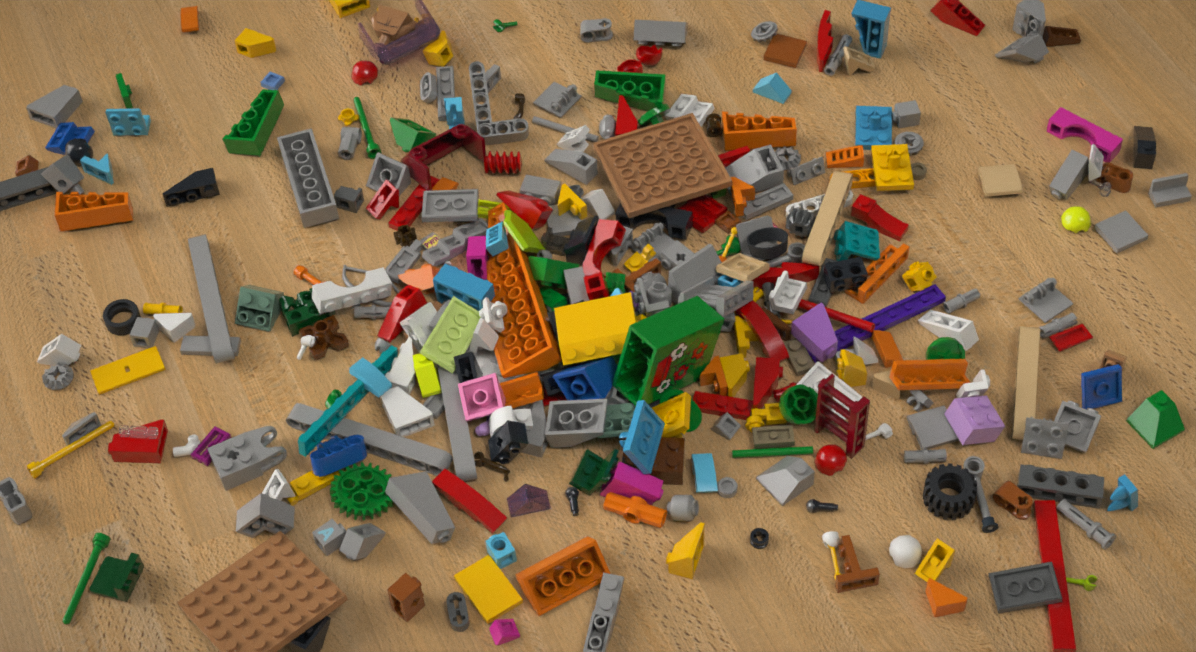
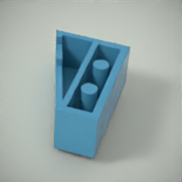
M857 0L851 14L856 21L855 27L860 34L859 39L863 52L871 57L881 59L887 46L891 7Z
M444 264L433 278L436 298L441 304L455 296L467 305L480 311L483 308V299L487 297L491 302L495 297L494 286L490 281L480 279L472 273L459 270L455 266Z

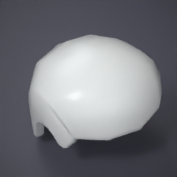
M903 535L893 539L890 543L889 553L896 566L911 568L920 563L922 550L917 539L910 535Z

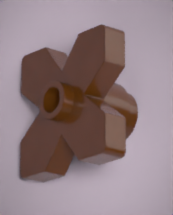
M334 315L317 321L314 327L309 325L299 330L301 337L307 335L315 337L313 347H309L310 354L314 360L325 357L328 347L336 350L349 347L345 334L337 332L339 323Z

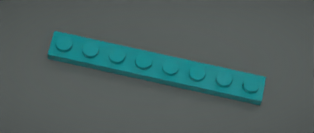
M391 345L371 364L385 376L392 369L394 358L398 357V348ZM357 379L335 400L329 409L323 412V415L317 421L312 423L305 433L300 435L298 439L299 454L306 457L369 393L368 390L364 389V382Z

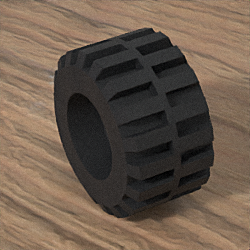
M948 463V466L941 464L939 468L934 467L925 479L923 491L925 507L928 506L930 513L934 512V516L938 518L942 516L944 520H947V518L956 520L957 517L961 519L965 514L968 515L971 512V508L973 509L977 493V481L974 480V475L968 474L969 470L966 468L961 469V466L958 464L953 466V463ZM951 488L959 494L947 495L941 489Z

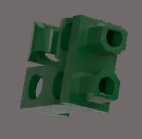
M312 288L309 291L299 292L296 300L289 296H281L279 298L280 309L292 337L298 335L301 328L309 325L314 327L317 321L336 314L335 310L322 314L319 313L312 299Z

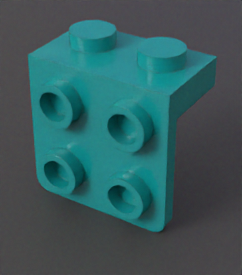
M844 221L841 227L835 231L834 240L836 247L834 254L836 255V261L846 260L851 254L872 260L880 258L879 232L876 229Z

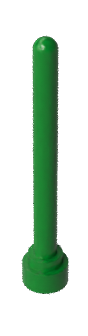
M355 97L353 101L368 143L366 151L369 158L375 159L377 152L381 154L382 152L380 146L374 142L359 97Z
M95 533L92 540L94 548L62 620L65 625L70 624L101 551L107 548L111 538L106 534Z

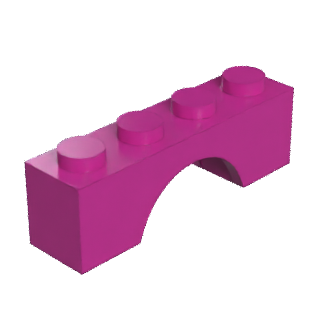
M1062 107L1049 119L1046 131L1060 139L1080 137L1087 140L1091 145H1096L1104 156V162H1111L1121 150L1123 139Z

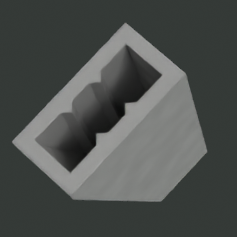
M427 471L389 478L385 490L386 494L429 542L435 544L451 540L455 526Z

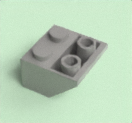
M1023 0L1017 4L1012 30L1022 37L1041 34L1043 37L1046 22L1044 3L1040 0Z

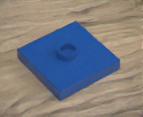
M1119 364L1081 373L1083 409H1094L1122 402V367Z

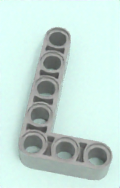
M479 61L472 62L469 66V75L477 133L485 139V145L527 139L529 127L525 119L519 118L492 122L485 68Z

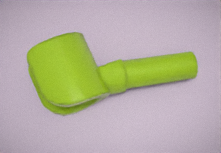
M1089 575L1086 579L1066 577L1067 583L1080 584L1085 590L1093 591L1097 585L1091 583H1095L1098 578L1094 575Z

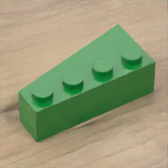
M596 70L594 82L595 97L618 103L619 95H623L630 107L645 111L653 108L660 109L665 100L666 75Z
M262 89L250 104L251 108L246 112L244 111L241 115L242 119L239 123L234 124L231 127L232 131L230 134L222 138L228 153L261 156L284 107L279 90Z

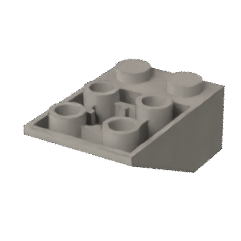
M771 145L753 149L725 167L730 177H736L755 187V192L783 184L784 169ZM728 187L727 189L732 197L730 187Z

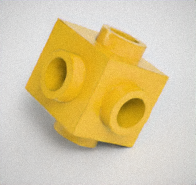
M919 261L909 266L910 269L902 275L910 291L924 290L932 285L931 282L937 278L933 267L928 262Z

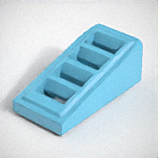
M503 221L486 229V248L492 256L509 248Z

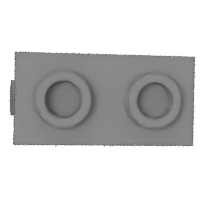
M822 156L813 158V160L794 168L791 167L787 171L788 177H792L793 185L826 173Z

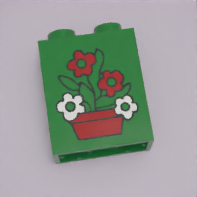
M695 296L631 324L612 385L636 406L637 401L645 400L647 404H650L660 399L668 390H679L700 380V374L711 361L725 318L699 296Z

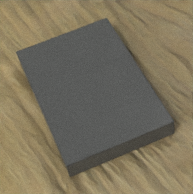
M1052 562L988 573L998 614L1062 602Z

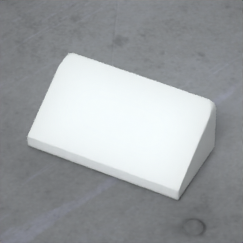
M1094 144L1091 145L1088 163L1089 181L1101 176L1104 158Z

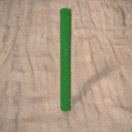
M813 446L732 450V458L813 454Z

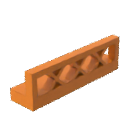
M904 243L899 248L890 244L880 254V258L874 260L866 268L870 277L860 286L858 293L853 291L854 288L845 290V293L864 304L908 259L910 247ZM892 252L893 254L887 259V255Z
M966 359L893 361L889 376L898 390L960 389L963 384L971 383L965 375L968 366Z
M538 372L500 383L505 396V406L516 408L544 399V387Z

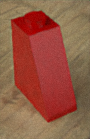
M160 419L114 434L112 442L108 445V453L111 454L113 461L161 464L169 431L165 420Z

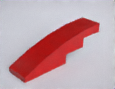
M824 10L818 31L817 63L819 72H823L833 50L834 37H832V24H830L831 11Z
M782 262L781 268L769 267L767 272L751 281H753V288L758 287L762 289V285L767 282L773 283L775 288L777 278L781 277L783 271H788L789 279L809 282L818 278L820 266L806 263Z
M444 469L432 480L434 487L459 511L461 509L465 511L475 522L479 521L492 534L507 520V517L491 502L447 469Z

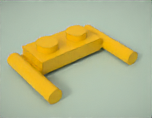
M312 470L289 482L295 494V497H286L290 505L293 506L299 500L301 501L329 486L331 481H334V475L339 476V470L320 477L314 475Z

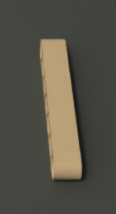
M840 171L833 172L804 248L803 263L822 266L851 189L853 174Z
M1019 327L1012 439L1023 440L1026 418L1031 416L1035 418L1040 328Z

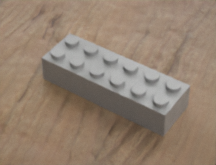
M312 128L277 137L303 227L306 228L339 219L335 199Z

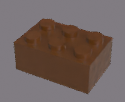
M661 437L652 472L649 475L663 480L665 485H683L685 438ZM623 452L622 463L640 470Z

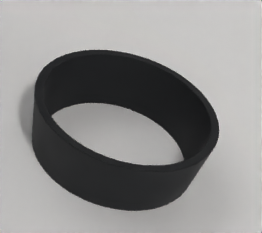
M775 227L762 228L752 232L747 237V244L751 255L759 259H772L783 255L788 247L787 232ZM764 241L782 242L779 245L768 248L755 247V245Z

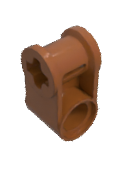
M1106 162L1102 166L1101 176L1095 180L1101 186L1111 188L1120 193H1127L1131 189L1133 172Z
M1006 481L993 493L992 498L995 503L1007 510L1015 518L1025 520L1030 517L1033 503L1032 497L1018 488L1013 482Z

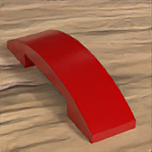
M754 300L735 310L738 316L747 322L763 346L762 351L767 358H780V362L789 358L788 351L775 326Z

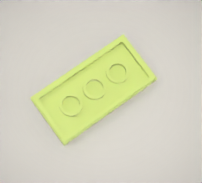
M453 296L419 353L453 373L456 369L454 356L465 354L469 347L476 326L481 318L479 311Z

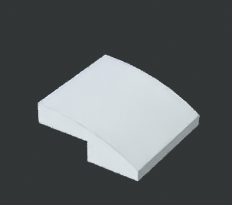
M681 94L670 108V112L665 115V118L670 120L693 113L702 127L706 117L715 108L713 103L698 101L697 96Z

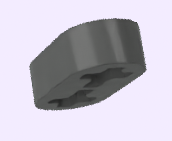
M453 592L446 599L450 624L454 631L463 632L470 625L466 601L462 593ZM454 600L459 602V608L455 609ZM458 615H461L462 624L457 622Z

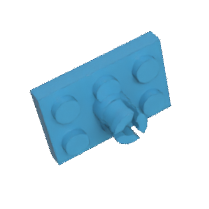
M856 106L855 146L863 145V150H871V145H892V107Z
M645 400L637 401L629 431L622 432L619 438H626V440L619 442L624 448L623 452L643 474H651L665 423Z

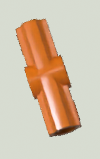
M609 492L603 505L604 510L623 515L627 521L638 524L641 521L661 528L666 521L667 510L649 505L643 498L638 496L628 498Z

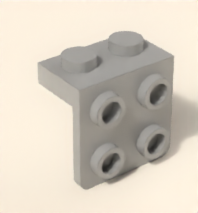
M763 216L736 225L742 254L761 261L764 260L751 255L747 244V237L758 229L774 227L770 216ZM764 241L758 243L755 247L768 248L779 244H777V241Z
M637 278V282L634 285L635 292H633V298L635 303L639 304L638 315L643 314L649 317L670 308L668 300L649 304L642 279Z

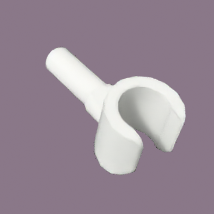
M307 335L301 338L302 346L297 359L301 360L307 346L313 347L315 343L314 336Z
M883 423L879 426L878 430L867 434L865 440L881 434L887 439L893 435L892 428L888 424Z

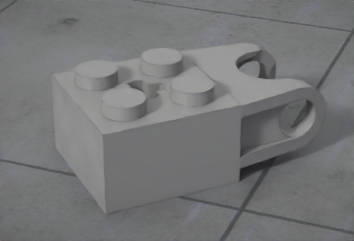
M265 426L248 431L207 448L226 491L262 476L263 472L281 463L286 458L287 451L284 447H266L277 436L275 427Z

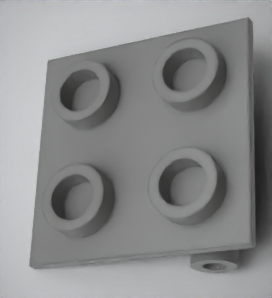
M553 82L533 104L562 117L582 95L577 93V87L574 84L566 88Z
M655 223L651 229H647L641 236L634 238L633 242L628 246L641 254L643 248L650 244L654 248L656 255L648 262L655 258L661 262V252L675 241L663 232L664 226L662 223Z
M1053 277L1047 278L1044 282L1018 298L1044 323L1073 305L1066 296L1055 288L1057 281Z
M1032 416L1030 418L1027 417L1021 453L1062 459L1069 424L1064 423V421L1055 422L1051 419L1048 421L1045 418L1042 420L1035 419Z

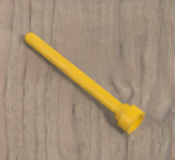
M106 422L41 462L33 461L26 465L29 473L34 479L41 476L44 468L112 429L115 425L114 422Z

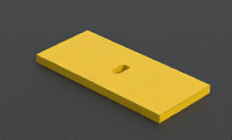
M154 346L92 369L90 372L98 394L101 395L166 369L157 347Z

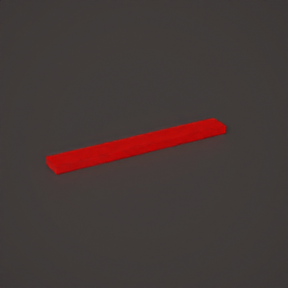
M1034 500L1033 506L1041 563L1052 562L1062 596V602L1047 605L1053 652H1075L1076 644L1055 500Z

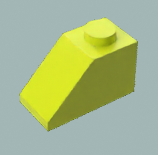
M420 353L412 355L422 397L425 398L442 393L437 364Z

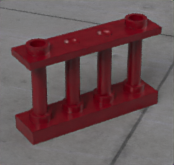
M831 374L826 379L823 378L818 384L814 432L818 434L824 428L829 430L846 443V455L852 459L865 446L870 400L863 396L859 401L854 402L834 387L835 375ZM833 397L836 398L837 400H839L841 403H843L845 406H847V407L850 408V409L848 410V409H846L845 407H843L841 404H839L838 402H836V401L833 399ZM832 409H834V410H835L836 412H838L840 415H842L843 417H845V418L848 420V422L845 421L843 418H841V417H840L839 415H837L836 413H834V412L832 411ZM832 420L834 423H836V424L839 425L841 428H843L845 431H847V434H846L844 431H842L840 428H838L837 426H835L833 423H831L830 421Z

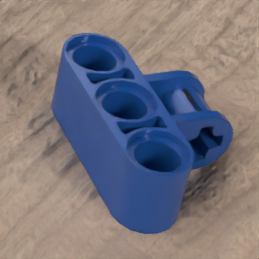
M358 434L342 440L337 435L332 436V439L323 443L320 442L317 445L318 450L310 454L313 473L319 477L331 474L367 457L364 437Z

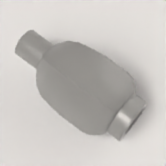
M612 115L603 116L599 123L600 135L605 140L615 136L616 121Z

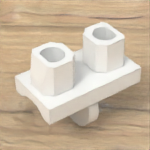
M486 297L482 300L483 308L479 311V316L494 331L497 330L501 333L504 330L503 316L508 311L507 305L500 301H496L495 304L491 303L489 298Z

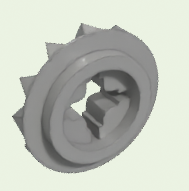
M772 21L758 24L751 32L753 40L766 42V40L772 39V36L777 35V24Z
M903 132L895 138V144L908 143L910 156L912 153L918 154L924 145L922 137L914 132Z
M785 146L782 149L777 148L775 151L784 170H789V168H794L800 164L801 155L798 153V150H793L792 146L790 148ZM784 155H787L789 157L788 161L787 159H785Z
M59 362L55 366L50 365L49 369H44L45 373L42 375L44 385L52 390L65 388L74 377L72 368L66 363L62 365ZM60 372L61 375H58V378L56 380L54 376H56L57 373Z

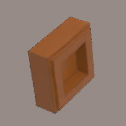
M729 210L715 220V224L727 234L731 232L733 227L741 223V220Z

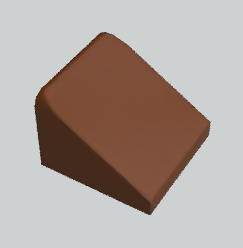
M31 155L17 161L15 175L20 176L38 170L39 161Z

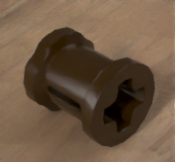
M716 113L709 114L706 117V123L708 124L707 134L710 137H717L722 134V127L720 126L721 116Z

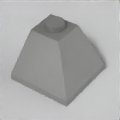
M1041 34L1017 39L996 53L995 56L996 58L1026 63L1034 61V63L1043 60V56L1049 53Z
M786 456L758 475L756 480L783 506L814 485L815 471L802 458Z

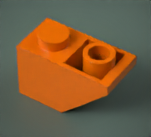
M425 264L420 269L406 270L405 273L398 275V278L407 285L417 287L423 294L428 295L435 293L433 278L440 271V268L432 266V264Z

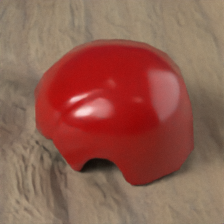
M656 45L651 47L640 46L636 50V57L643 65L654 66L660 62L663 48L658 50Z
M628 59L622 62L620 66H617V72L643 73V66L641 61Z
M359 61L353 66L351 78L354 83L360 86L365 82L371 84L377 79L378 68L371 61Z
M829 444L819 449L814 463L816 469L822 474L832 476L835 472L843 470L847 463V456L840 446Z

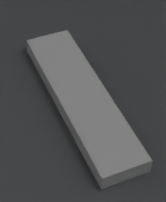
M453 66L436 67L439 121L447 120L444 98H455Z

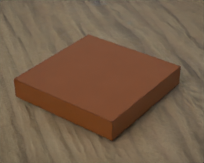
M777 34L772 37L763 60L796 68L807 46V41Z

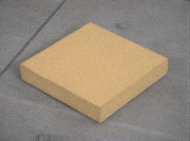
M738 253L718 264L716 272L745 282L751 281L767 272L770 264Z

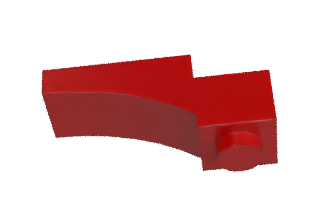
M862 194L858 196L851 207V216L867 222V227L876 229L879 233L897 241H901L909 228V224L890 215L877 204L876 200Z

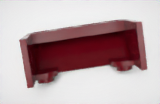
M458 124L414 147L400 162L408 165L412 179L427 191H432L430 169L426 165L462 146L484 162L486 155L485 139L467 125Z

